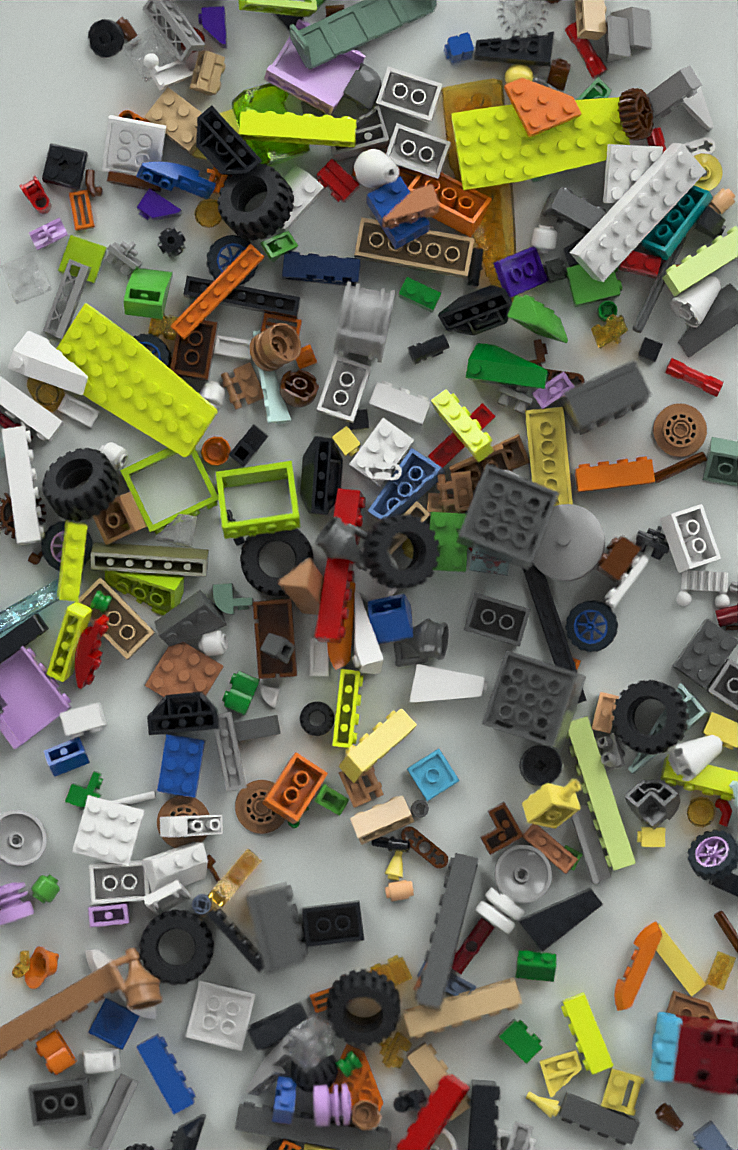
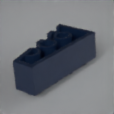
M289 251V254H284L282 279L346 286L349 281L351 286L356 287L357 283H359L361 259L338 258L331 255L323 257L313 253L300 255L299 252Z

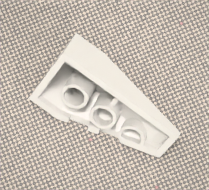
M30 331L25 334L13 349L8 365L9 369L80 395H83L88 376L73 362L67 360L61 351L56 350L50 344V341Z
M356 591L354 596L353 663L355 667L359 668L360 673L379 674L381 673L384 659L359 591Z

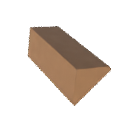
M517 434L492 446L494 452L479 463L471 456L450 466L449 469L451 473L470 471L472 490L474 491L481 480L487 464L501 470L513 472V469L526 465L530 461L521 438Z
M307 559L278 583L302 614H319L324 577L312 561Z

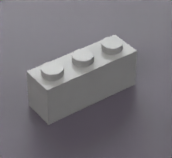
M691 66L680 69L647 94L649 102L652 104L651 109L654 118L659 115L661 117L668 115L672 112L670 109L673 106L676 108L683 104L685 97L690 98L697 93L696 89L702 86Z

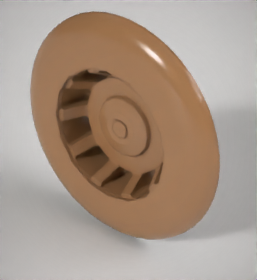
M682 403L664 408L658 414L653 428L658 446L664 452L677 457L695 453L703 445L707 435V426L703 415L693 406Z
M268 780L252 781L246 785L247 788L241 789L237 795L235 802L236 815L240 823L249 831L260 834L269 833L278 829L284 823L285 818L277 813L273 815V810L262 804L274 782ZM260 792H266V794L260 795ZM257 793V797L253 798L252 795ZM249 799L252 800L251 804H247ZM247 807H250V813H248ZM253 814L256 817L255 820L250 815ZM266 817H272L270 820H266Z
M182 795L173 797L161 807L158 813V832L160 834V817H169L173 811L176 813L174 816H193L194 812L196 815H209V812L205 805L194 797ZM181 807H182V808H183V811H180V812H179V811H178V808H181ZM186 808L191 809V812H187ZM207 835L189 837L161 836L168 845L174 848L191 842H202L207 837Z

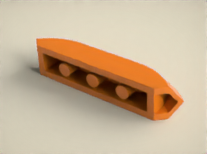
M354 581L350 583L352 595L351 600L347 602L349 615L348 619H345L344 627H346L345 638H342L341 644L327 642L328 655L335 670L346 666L351 660L356 586Z
M657 921L645 927L633 943L639 949H634L631 960H634L632 966H627L623 977L626 979H618L615 986L617 1011L631 1008L662 938V932Z

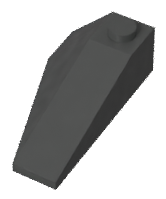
M731 283L722 288L701 325L697 328L689 327L678 341L688 358L738 324V290Z

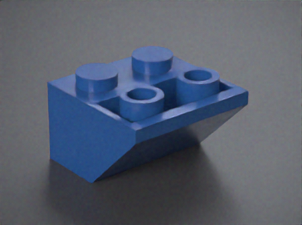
M405 593L368 601L369 621L378 645L413 638L411 604Z

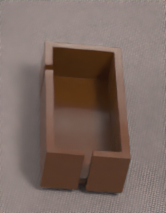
M292 599L253 602L254 620L259 619V623H254L258 679L276 678V674H279L280 677L297 676L296 649H294L288 663L271 658L260 650L269 633L285 638L295 645Z

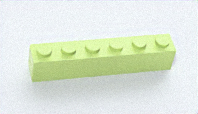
M737 226L727 231L728 235L724 238L719 236L712 241L713 245L707 248L704 245L696 251L697 255L694 257L688 255L682 259V264L678 267L674 264L665 270L667 274L662 279L674 297L738 257Z

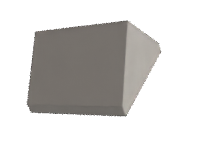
M629 7L611 12V16L629 20L630 50L652 48L649 10Z
M607 16L605 21L608 28L604 34L606 62L631 57L629 20L616 16Z

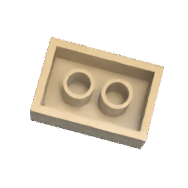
M167 87L144 118L150 123L165 125V136L191 156L197 149V117L202 112Z

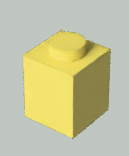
M348 426L332 436L335 444L345 457L347 455L352 457L359 451L358 447L361 444Z
M640 827V831H637V842H640L641 847H665V828L657 827L654 830L652 827Z

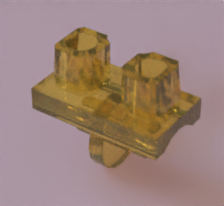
M612 314L607 317L606 325L602 327L600 324H596L591 328L596 344L600 349L612 341L616 344L622 342L620 336L628 331L622 315L617 317Z
M717 950L705 983L724 990L736 958Z
M397 1031L394 1038L389 1037L385 1042L379 1043L378 1045L382 1047L379 1054L384 1056L382 1063L388 1068L392 1066L400 1069L404 1059L398 1056L397 1053L399 1049L408 1052L412 1042L405 1038L401 1032Z

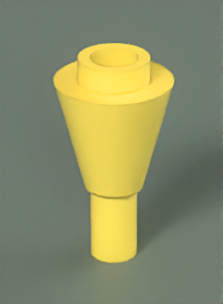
M395 851L384 873L388 875L387 879L399 881V878H403V852Z
M528 1092L526 1099L535 1103L550 1118L552 1116L556 1117L561 1109V1106L558 1105L560 1101L539 1097L531 1092Z

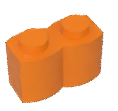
M55 1029L36 1042L37 1046L35 1049L40 1057H45L47 1061L46 1067L50 1073L54 1072L55 1075H58L77 1062L58 1029Z

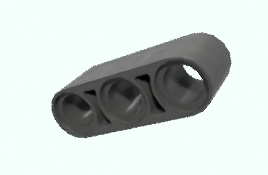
M278 715L234 722L237 741L281 734Z

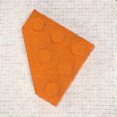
M520 78L504 86L529 138L580 117L582 114L574 97L530 80Z
M347 1043L340 1059H345L347 1053L352 1050L363 1066L360 1069L353 1070L352 1075L348 1078L338 1067L337 1078L332 1086L328 1088L329 1093H333L335 1084H338V1093H342V1084H347L351 1094V1110L359 1101L368 1100L376 1104L380 1112L383 1100L366 1054L363 1050Z

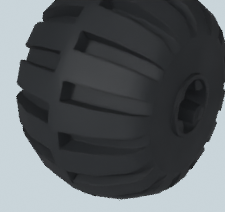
M310 1046L307 1049L300 1050L293 1058L290 1066V1075L297 1084V1087L305 1092L314 1093V1086L327 1085L328 1088L332 1086L338 1074L337 1061L334 1055L326 1048Z

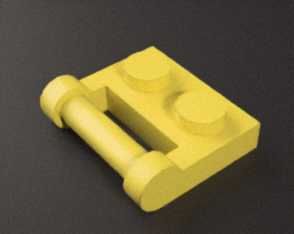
M611 1068L601 1106L635 1116V1105L641 1084H644L645 1078ZM628 1081H634L628 1105L623 1106L622 1102Z

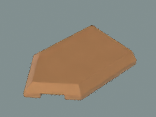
M673 990L667 1013L718 1019L710 1002Z

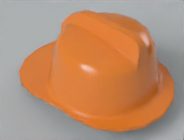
M41 946L35 949L26 965L24 974L26 984L31 989L39 988L46 977L55 974L59 955L47 951Z

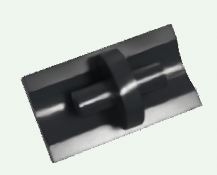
M658 526L656 530L649 528L647 533L638 530L635 545L641 548L640 552L644 553L647 545L654 548L651 556L658 560L665 553H668L670 549L668 542L663 541L666 536L660 533L662 527Z
M417 1089L412 1091L402 1090L398 1092L399 1096L395 1098L393 1107L399 1113L417 1111L421 1109L419 1104L427 1101V1098L422 1089L418 1091Z

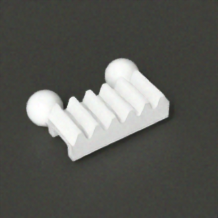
M181 46V52H182V53H184V48H183V46ZM171 47L169 53L172 58L177 59L175 62L159 67V59L152 53L147 54L143 60L144 65L152 69L150 75L160 91L179 82L182 83L184 80L187 81L193 76L194 71H189L185 64L186 62H181Z
M695 570L681 572V592L676 597V601L680 606L685 607L691 603L692 597L688 590L719 592L714 601L716 607L723 609L729 606L730 599L726 595L728 573Z

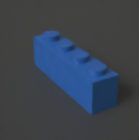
M157 1033L138 1044L136 1048L173 1115L194 1104L196 1095L191 1087H187L185 1083L187 1079L183 1071H178L175 1065L177 1064L175 1056L167 1051L166 1047L168 1044L163 1036L160 1037Z

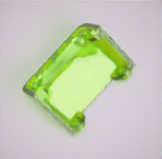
M271 83L243 90L232 101V109L238 126L240 127L241 112H246V110H255L257 113L273 111L276 114L284 115V113L288 112L284 102L287 100L289 93ZM244 140L262 160L260 164H266L271 167L307 154L310 151L309 144Z

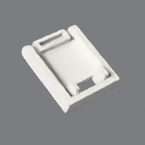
M176 880L143 897L147 907L158 916L160 915L158 908L161 907L164 912L183 902L182 895L187 900L191 899L187 889Z

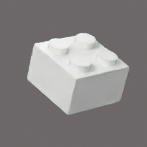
M101 703L60 713L66 736L71 735V738L85 735L84 731L90 730V733L103 730L102 726L107 725Z

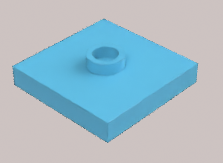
M439 748L407 768L427 801L460 781Z

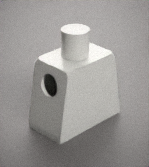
M119 1048L83 1051L84 1071L86 1074L111 1072L120 1068Z

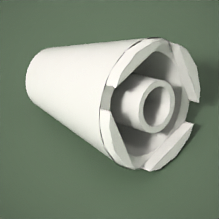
M376 149L360 153L354 164L357 181L369 188L393 182L399 175L397 165L382 151Z
M707 276L673 297L670 307L678 318L682 316L686 320L684 322L686 325L697 328L701 325L721 290L720 280L715 276Z
M714 735L676 744L668 749L671 753L668 755V760L674 772L684 777L682 780L690 781L722 751L723 744L721 739Z

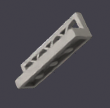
M147 0L143 10L181 62H186L192 51H202L204 49L205 43L173 0ZM153 3L155 4L156 14L150 9ZM161 16L165 18V27L162 25ZM171 29L175 32V41L171 38ZM181 43L186 47L184 53L181 52Z
M69 259L45 323L44 332L63 339L70 327L91 267ZM72 265L80 267L78 276L72 279L70 274ZM72 283V292L66 297L63 288L65 285ZM65 300V311L59 315L56 308L57 304ZM58 318L60 324L57 332L50 330L51 321Z
M232 712L218 714L220 729H214L226 790L228 792L247 788Z
M584 804L580 806L581 809L571 816L592 883L597 884L600 883L599 881L611 878L588 805Z
M121 1073L89 1146L98 1150H108L139 1081Z

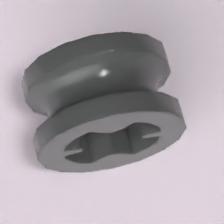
M422 800L415 801L411 806V812L416 817H424L429 811L428 804ZM419 803L421 806L422 804L425 806L423 809L424 813L422 814L415 812V809H417L416 805Z

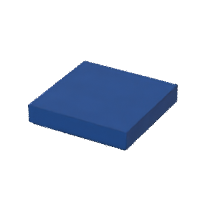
M105 998L88 1033L123 1050L137 1023L139 1015Z

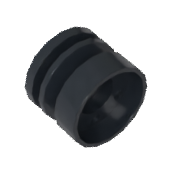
M538 745L529 748L523 753L520 758L519 769L525 781L532 785L542 786L547 783L551 784L559 777L562 770V761L555 749L546 745ZM538 760H541V764L545 765L544 768H541V771L535 768Z

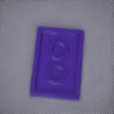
M534 246L493 263L502 288H505L510 298L548 282L537 248Z

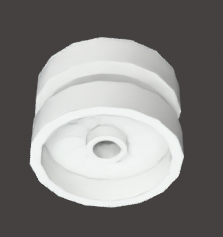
M491 887L486 893V898L493 903V906L485 901H481L476 910L503 931L510 934L515 925L507 916L509 915L515 920H520L525 911L517 906L516 902Z

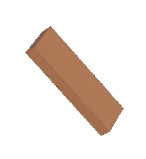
M532 824L523 834L522 838L540 850L549 861L565 874L579 860L538 825Z

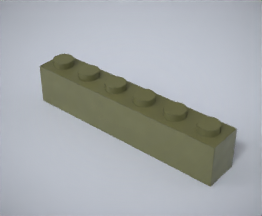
M94 542L91 551V569L206 577L209 549L117 543L106 545L105 543Z

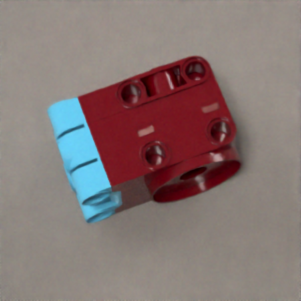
M658 1012L656 1031L652 1039L653 1053L650 1070L654 1072L653 1079L664 1082L688 1083L699 1090L717 1094L738 1095V1022Z

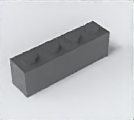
M566 1092L558 1113L562 1117V1121L569 1124L576 1122L580 1124V1128L590 1131V1129L596 1130L599 1136L607 1139L608 1136L616 1138L615 1142L624 1146L627 1143L632 1145L640 1125L637 1119L569 1092Z

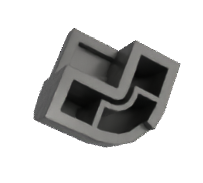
M361 63L360 68L355 70L343 91V96L357 103V108L363 111L366 108L370 111L381 89V79L378 73Z
M661 779L642 780L624 796L633 813L654 830L665 819L670 820L680 805L679 794Z

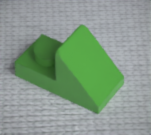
M289 230L260 243L272 262H276L282 255L298 247Z

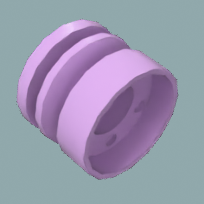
M12 882L0 886V925L34 914L31 901H21V898L26 896L28 891L18 892V889L26 886L25 882Z
M338 1084L334 1085L333 1093H329L327 1085L314 1086L316 1127L329 1126L330 1117H334L336 1126H339V1117L343 1116L344 1125H349L352 1112L351 1094L347 1084H342V1093H338Z

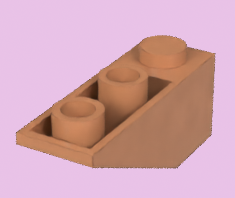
M433 185L414 189L383 218V228H394L406 221L407 223H412L420 217L425 216L428 218L436 215L440 205Z

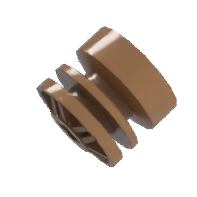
M278 323L269 327L267 330L255 335L250 342V354L253 361L259 368L268 372L275 371L285 364L296 360L301 352V341L298 334L292 327L284 323Z

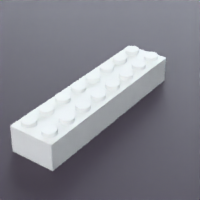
M672 143L573 248L570 254L593 280L604 282L704 175L706 170L683 144Z

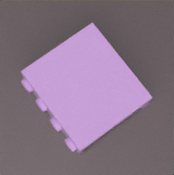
M298 19L296 28L299 31L311 24ZM289 37L273 64H270L267 68L264 80L327 115H332L343 98V91L355 70H358L360 64L364 62L365 55L359 50L353 49L345 54L336 56V58L316 68L308 69V67H305Z
M22 646L19 651L0 664V695L7 703V706L3 708L5 712L0 715V731L14 749L19 748L60 716V713L66 712L71 708L69 704L71 702L70 698L65 692L61 694L58 690L60 686L53 677L50 679L46 675L47 668L42 662L38 663L35 660V652L31 647L26 648V646Z

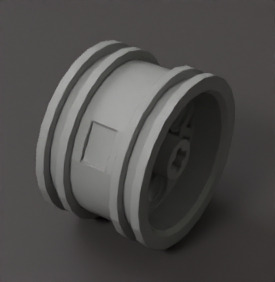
M347 282L336 334L334 354L344 351V356H347L349 352L368 356L370 361L375 357L378 358L377 362H382L395 290H391V293H385V288H382L380 292L361 288L359 283L354 287L351 286V282Z

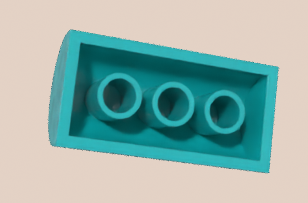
M693 185L640 244L654 256L668 260L713 200L712 194Z

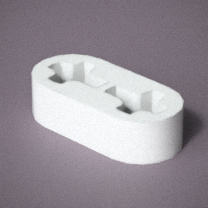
M708 137L683 144L689 150L696 149V151L691 153L693 156L702 153L711 155L715 150L714 140ZM704 142L707 145L711 144L709 151H706V149L699 150V147H702Z
M373 461L366 465L365 473L370 479L395 481L400 478L402 470L396 463ZM372 465H376V469L383 470L382 473L377 472L375 476H372L371 472H368V468L370 469ZM393 466L395 470L399 471L398 474H395V477H391L390 473H384V470H391Z

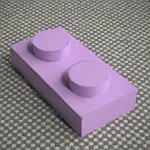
M563 371L546 382L545 389L537 388L532 394L542 409L559 399L563 392L574 388V385Z

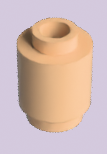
M722 188L713 196V200L708 206L722 215L735 203L734 198L736 196L730 189L725 190Z
M411 881L389 882L388 887H385L386 898H390L391 902L409 899L410 896H414Z

